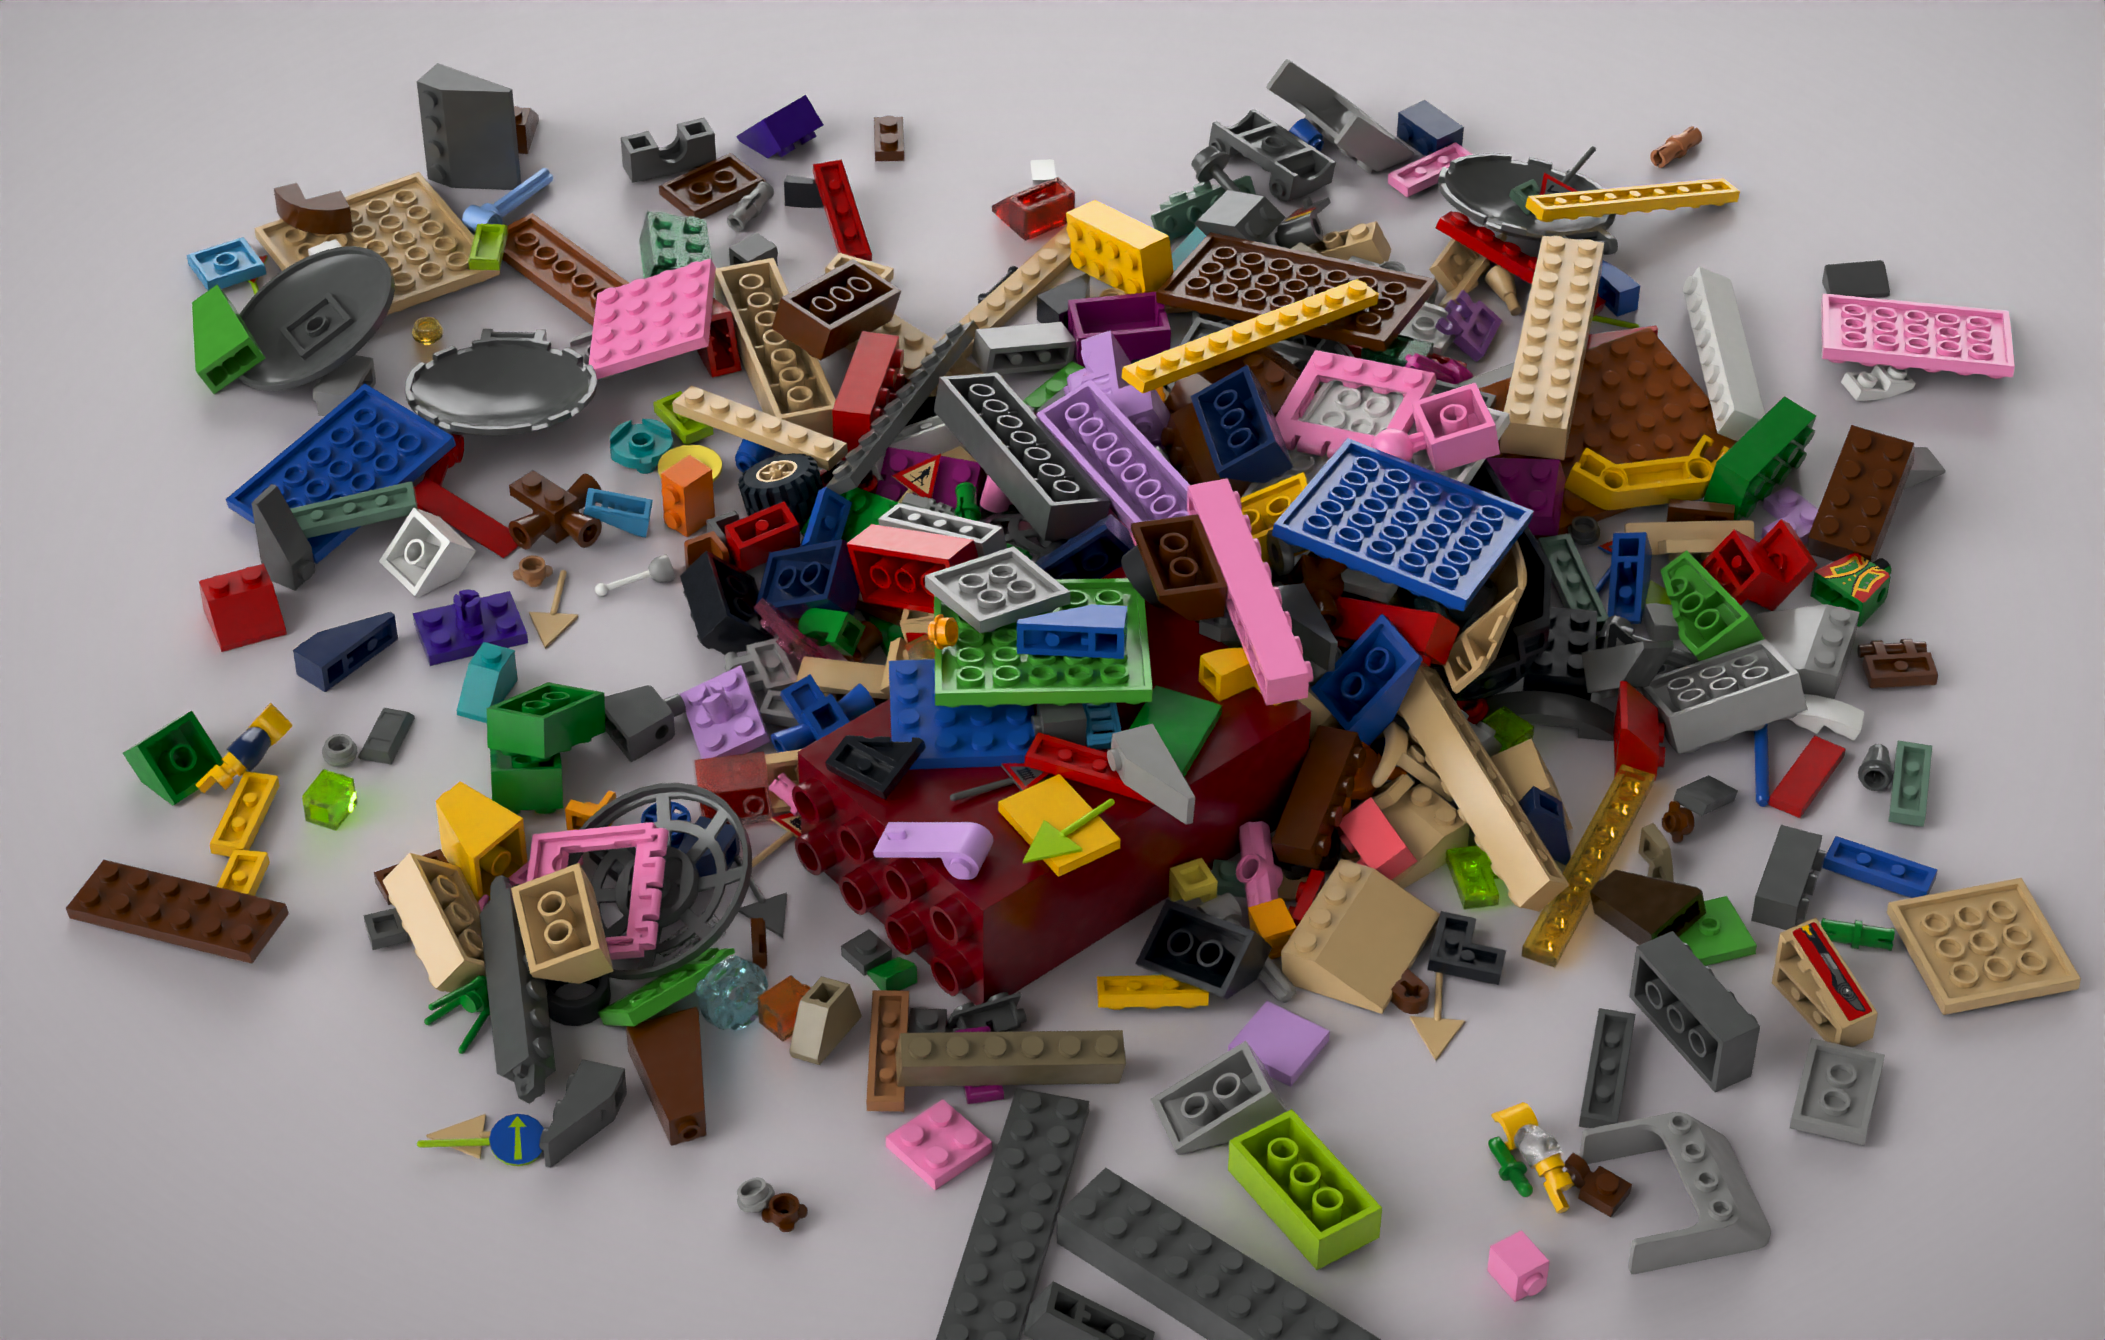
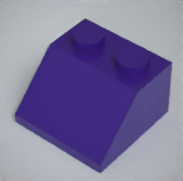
M804 95L736 137L739 142L766 158L776 153L783 157L796 149L793 143L798 140L803 145L817 137L814 131L824 124L808 97Z

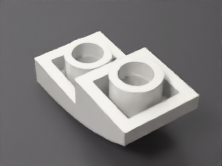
M1880 364L1874 366L1871 373L1866 371L1860 373L1846 372L1841 381L1856 401L1878 400L1896 396L1913 389L1916 385L1908 375L1907 369H1896L1890 365Z
M1804 694L1808 710L1799 712L1794 718L1789 719L1797 726L1806 728L1816 734L1825 725L1836 734L1844 735L1854 741L1861 732L1864 711L1831 698Z

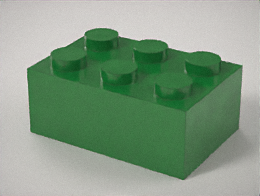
M547 682L486 708L488 748L500 750L506 756L526 755L530 756L532 761H548L551 759V756L559 752L571 751L573 746L579 743L591 742L593 737L605 732L604 692Z

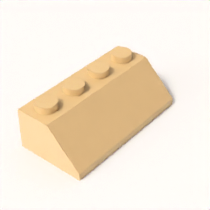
M409 853L382 881L389 893V901L396 908L402 920V927L409 934L416 948V955L423 962L429 974L430 983L439 991L451 993L470 983L477 976L483 975L486 977L480 914L482 911L459 866Z

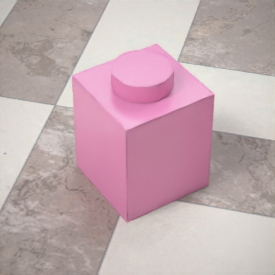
M1521 1230L1490 1246L1487 1271L1516 1302L1528 1295H1536L1547 1285L1550 1261Z

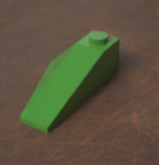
M1687 550L1660 570L1667 596L1673 608V617L1678 625L1679 638L1683 645L1699 661L1765 639L1745 609Z

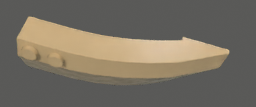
M1518 541L1514 543L1489 577L1498 588V593L1490 610L1460 634L1465 622L1460 623L1453 619L1447 611L1448 608L1442 603L1437 602L1440 614L1460 627L1444 666L1451 688L1456 694L1482 674L1496 659L1526 587L1527 571Z

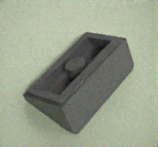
M1883 260L1828 264L1824 267L1822 284L1827 294L1865 298L1890 296L1886 267Z

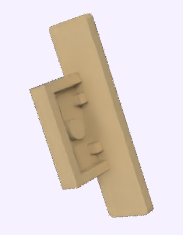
M1505 234L1496 236L1504 242L1508 238ZM1453 238L1429 268L1435 279L1447 291V294L1438 305L1443 308L1446 307L1451 299L1458 305H1461L1456 301L1458 294L1462 290L1466 293L1472 291L1479 284L1477 279L1491 267L1489 259Z
M1752 520L1637 522L1624 525V533L1646 532L1652 549V555H1669V561H1673L1686 550L1690 554H1701V560H1705L1734 529L1755 540L1754 522Z

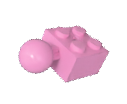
M1476 383L1413 401L1412 407L1417 433L1407 435L1399 429H1385L1375 436L1371 444L1372 448L1408 462L1411 461L1413 453L1425 449L1436 473L1500 454L1496 425Z

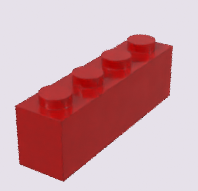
M1339 596L1336 604L1343 616V623L1332 633L1338 642L1337 647L1346 652L1377 618L1384 614L1421 655L1423 660L1420 666L1429 667L1431 663L1446 665L1460 627L1439 613Z

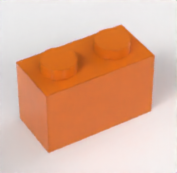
M688 455L661 473L664 523L685 537H689L707 525L706 520L715 517L712 469Z

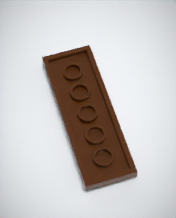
M108 860L101 862L66 907L70 919L251 964L289 914L285 903Z

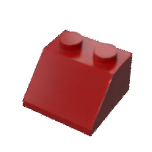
M264 563L199 581L203 609L221 652L287 634L275 589Z
M1620 681L1613 730L1614 778L1656 781L1658 767H1664L1665 747L1659 746V743L1664 742L1665 724L1658 723V708L1627 681Z

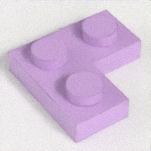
M1789 486L1764 498L1763 509L1774 516L1777 521L1762 528L1761 538L1763 539L1782 519L1790 523L1803 544L1808 543V535L1818 509Z

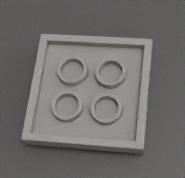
M1014 546L925 575V588L980 634L992 632L996 628L1017 622L1018 619L1028 618L1043 612H1051L1058 607L1070 604V591Z

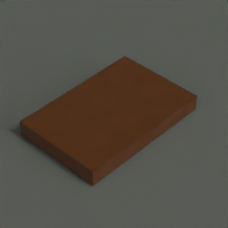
M729 153L660 185L659 195L693 222H697L739 202L745 195H749L760 182H766V179L735 155Z

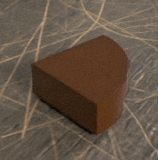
M750 918L753 970L766 969L765 920L763 918Z

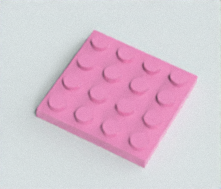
M711 259L692 262L685 267L666 270L658 275L637 279L629 284L616 288H607L597 293L588 364L593 366L597 379L701 349L709 345L716 267Z

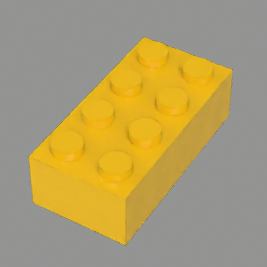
M1097 200L1066 212L1068 224L1066 230L1070 238V258L1073 267L1114 288L1124 291L1126 294L1156 292L1174 272L1168 235Z

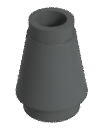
M1874 744L1869 748L1858 770L1859 780L1869 790H1882L1893 779L1889 750L1882 744Z

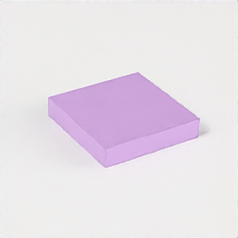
M1266 1001L1228 1045V1051L1246 1041L1262 1061L1270 1077L1291 1087L1329 1042L1330 1031Z

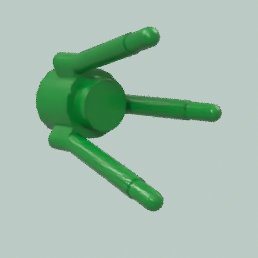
M483 975L477 976L470 983L429 1004L428 1007L431 1011L439 1007L441 1008L424 1020V1023L429 1025L459 1005H462L470 1013L481 1012L458 1049V1052L461 1054L465 1053L488 1016H490L487 979Z

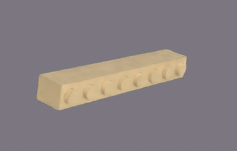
M1419 666L1397 713L1405 719L1410 727L1408 732L1412 739L1420 744L1426 753L1424 758L1427 764L1437 771L1440 776L1443 790L1454 799L1459 807L1457 810L1458 815L1466 824L1470 825L1476 835L1474 837L1476 844L1489 856L1492 861L1491 868L1493 872L1506 884L1509 889L1508 896L1510 900L1519 908L1539 912L1567 888L1569 884L1437 671L1430 667Z

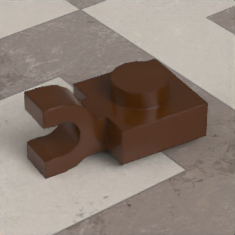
M1572 1153L1565 1161L1564 1167L1567 1168L1565 1172L1569 1173L1574 1183L1572 1187L1580 1189L1578 1199L1605 1215L1612 1217L1629 1196L1632 1184L1602 1166H1599L1595 1172L1590 1171L1587 1162L1575 1153Z

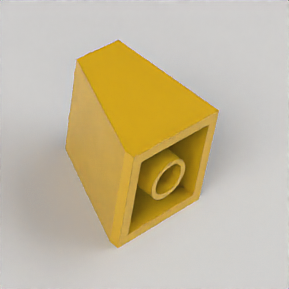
M460 781L436 800L442 852L449 864L460 867L477 902L485 894L489 896L488 901H490V886L496 876L503 875L509 878L528 862L523 818Z

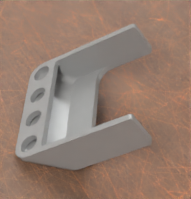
M1288 59L1283 62L1266 86L1271 92L1306 115L1304 118L1316 129L1319 127L1324 129L1321 132L1323 137L1339 147L1338 149L1351 159L1353 157L1357 158L1356 164L1368 173H1371L1373 169L1377 172L1411 159L1415 154L1344 96Z
M1672 1112L1585 1129L1582 1132L1579 1156L1587 1164L1667 1149L1698 1214L1699 1221L1692 1227L1634 1239L1631 1244L1628 1264L1631 1274L1757 1250L1769 1243L1771 1229L1729 1141L1718 1131L1688 1114Z

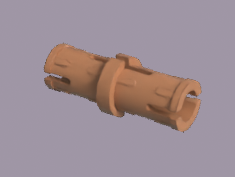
M1691 126L1681 134L1669 137L1664 145L1651 152L1650 158L1655 166L1659 164V168H1662L1673 159L1682 158L1686 155L1688 149L1702 141L1701 131L1697 127L1694 129V126Z

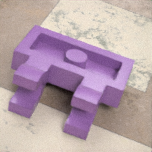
M1462 290L1456 298V301L1461 305H1458L1451 299L1444 308L1448 312L1446 318L1450 322L1441 317L1436 323L1435 328L1446 335L1454 334L1456 336L1454 343L1477 362L1485 355L1502 320L1480 300L1475 304L1471 297Z

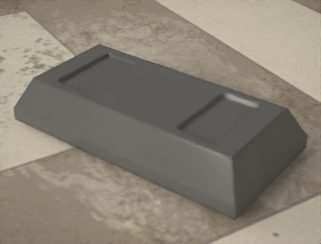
M383 708L358 758L392 764L415 716L407 711Z

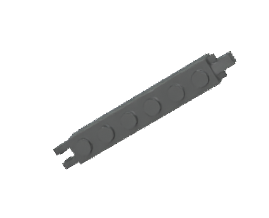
M501 875L496 876L493 882H491V901L483 907L480 914L496 1072L498 1075L514 1082L518 1098L530 1104L535 1098L545 1093V1079L556 1071L545 979L534 978L530 974L512 896L510 879Z

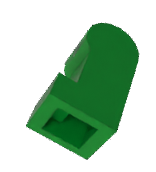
M820 608L807 610L801 616L798 623L800 633L816 645L826 646L830 644L840 653L848 656H853L866 627L848 612Z

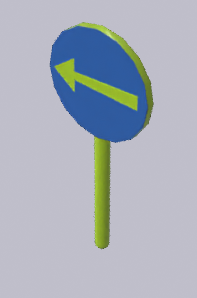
M517 1113L507 1115L497 1121L491 1130L490 1138L419 1140L417 1146L419 1148L490 1145L492 1153L501 1162L512 1166H523L538 1159L544 1151L539 1146L544 1128L535 1118Z

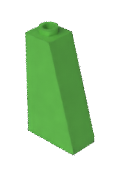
M218 285L192 302L195 371L212 393L215 394L263 361L265 356L236 308Z

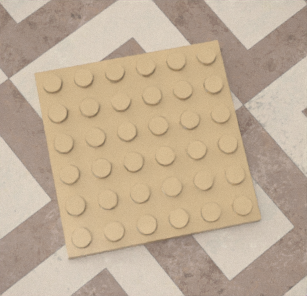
M420 172L345 197L350 206L353 232L331 235L314 234L296 229L282 219L254 228L256 239L282 271L308 257L309 248L334 239L342 247H363L378 253L391 268L395 280L394 297L387 315L500 275L499 270L469 269L468 260L474 235Z

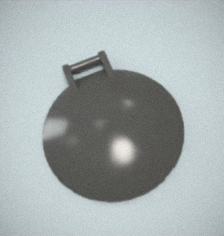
M1483 153L1454 159L1450 162V167H1443L1440 171L1438 187L1443 197L1458 211L1486 228L1508 236L1539 241L1540 243L1542 236H1561L1568 239H1590L1595 242H1604V255L1615 254L1618 250L1617 239L1606 231L1615 221L1616 214H1605L1602 217L1585 216L1579 217L1576 220L1566 218L1554 219L1552 222H1543L1538 220L1533 213L1527 216L1509 197L1511 189L1531 179L1536 181L1540 195L1544 173L1562 181L1571 169L1564 173L1553 169L1552 162L1529 157L1528 162L1511 160V154ZM1578 172L1566 184L1577 191L1604 189L1590 178Z
M483 329L480 340L472 341V347L457 350L455 346H451L432 354L433 360L430 362L418 363L409 373L405 383L406 400L417 415L439 427L480 436L518 435L551 427L582 411L592 401L597 390V376L593 366L586 365L583 362V356L567 347L562 349V351L551 348V342L547 341L546 329H536L535 332H494L493 329Z

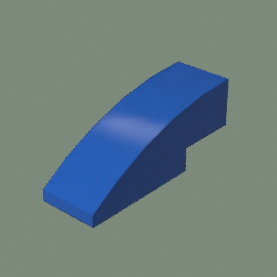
M1603 260L1598 294L1599 297L1606 300L1605 306L1617 317L1637 310L1640 285L1629 275Z

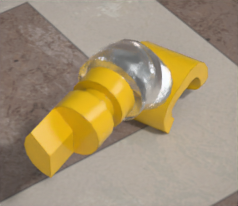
M1522 1102L1491 1114L1495 1123L1499 1122L1508 1138L1505 1145L1509 1151L1517 1148L1527 1160L1530 1168L1536 1169L1539 1177H1545L1546 1181L1543 1185L1556 1213L1566 1212L1570 1207L1562 1192L1571 1188L1574 1183L1569 1173L1562 1170L1565 1164L1561 1156L1564 1153L1556 1138L1551 1133L1538 1127L1537 1118L1527 1103Z

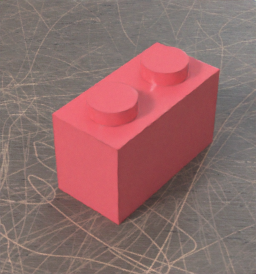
M1371 797L1342 817L1339 826L1344 834L1339 838L1351 854L1357 851L1362 857L1357 861V864L1374 868L1392 880L1418 862Z

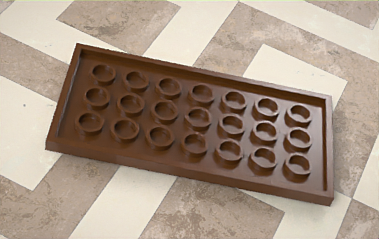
M1210 232L1156 291V303L1169 305L1172 308L1193 310L1200 314L1221 316L1228 320L1247 321L1358 279L1379 293L1376 305L1300 334L1309 335L1315 339L1323 338L1336 341L1343 345L1360 346L1371 351L1385 352L1436 290V279Z

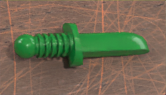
M1499 1136L1491 1138L1488 1141V1145L1502 1166L1498 1171L1501 1179L1504 1181L1510 1180L1522 1197L1531 1196L1533 1187L1524 1175L1527 1172L1526 1165L1521 1161L1517 1162Z

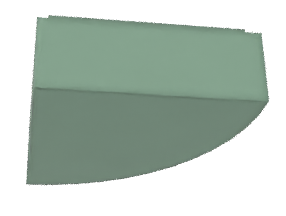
M1531 179L1511 189L1509 197L1529 216L1532 212L1525 207L1527 197L1539 195V187L1536 181Z

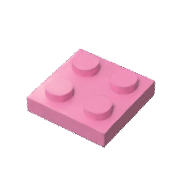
M942 1099L887 1135L886 1147L936 1190L992 1152V1141Z

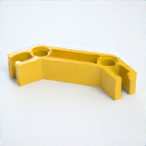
M1704 434L1689 456L1615 464L1586 447L1579 462H1576L1572 467L1565 483V488L1604 510L1668 504L1669 498L1698 500L1702 499L1706 494L1716 462L1729 448L1724 446L1717 460L1714 459L1711 463L1706 458H1703L1708 446L1711 447L1714 440Z

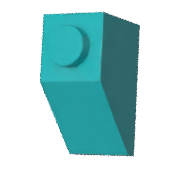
M483 642L468 664L456 710L458 716L487 723L486 708L504 701L518 680L515 650Z

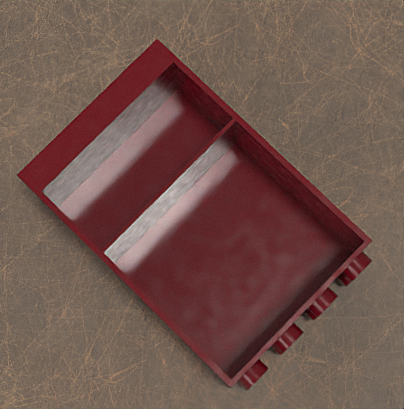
M1120 567L1101 579L1127 577L1123 568ZM1145 600L1152 690L1157 685L1222 705V715L1184 777L1195 796L1193 823L1186 825L1157 805L1064 778L1092 809L1097 808L1111 798L1114 799L1115 804L1098 816L1120 838V849L1059 877L1043 860L1023 864L1030 845L998 811V801L1021 791L1016 784L956 801L950 800L951 794L1010 778L1001 766L909 769L886 800L827 769L826 760L846 735L863 736L865 738H874L876 736L891 737L889 699L797 752L799 785L793 788L792 798L801 816V836L795 840V851L800 862L808 872L816 876L824 872L839 885L845 902L855 913L863 915L869 911L884 924L888 938L899 952L904 955L915 952L931 966L936 982L947 994L956 996L962 993L972 1003L979 1005L988 1002L990 997L1002 992H1008L1009 995L1016 993L1168 898L1170 868L1202 858L1211 871L1214 859L1228 860L1240 853L1239 827L1243 824L1262 821L1269 825L1270 833L1275 831L1309 749L1311 710L1298 700L1283 702L1277 706L1273 704L1266 706L1262 694L1254 686L1219 702L1199 682L1200 655L1229 647L1223 642H1218L1199 634V624L1195 621H1188L1167 606L1157 608ZM1125 702L1116 703L1122 731L1128 730L1145 702L1134 705ZM1034 704L1035 715H1037V704ZM1112 730L1093 732V734L1111 733ZM1109 748V749H1099V750H1100V751H1103V752H1107V751L1110 750L1111 748ZM1052 774V775H1050L1048 778H1046L1045 780H1047V779H1049V778H1051V777H1054V776H1056V775H1053V774ZM888 822L978 823L990 831L994 841L978 875L969 880L953 877L947 871L941 858H878L873 853Z

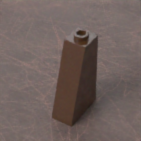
M697 1006L644 1021L634 1027L627 1026L628 1053L670 1145L706 1136L701 1035Z

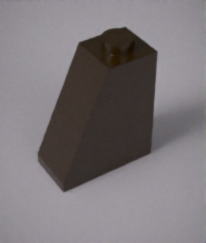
M1612 871L1607 877L1600 879L1593 889L1590 890L1594 914L1638 945L1671 931L1679 937L1706 914L1703 892L1698 887L1625 871Z

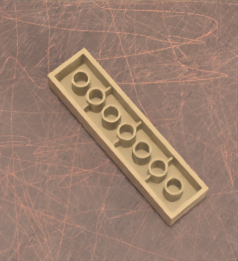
M774 258L716 268L715 298L731 310L739 356L762 411L833 438L832 409L836 399L819 360L810 356L807 351L793 342L787 341L781 334L771 329L781 298L789 294Z

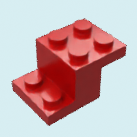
M1782 519L1760 542L1734 529L1701 563L1709 574L1740 605L1749 599L1770 611H1774L1818 566L1790 523Z

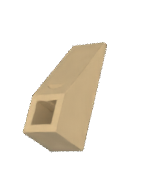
M1377 221L1368 224L1361 223L1340 232H1330L1323 236V241L1308 246L1323 256L1347 261L1351 256H1355L1378 264L1389 261L1391 247Z

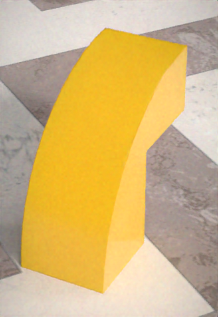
M1226 648L1200 655L1199 682L1219 702L1253 686L1261 693L1243 648Z

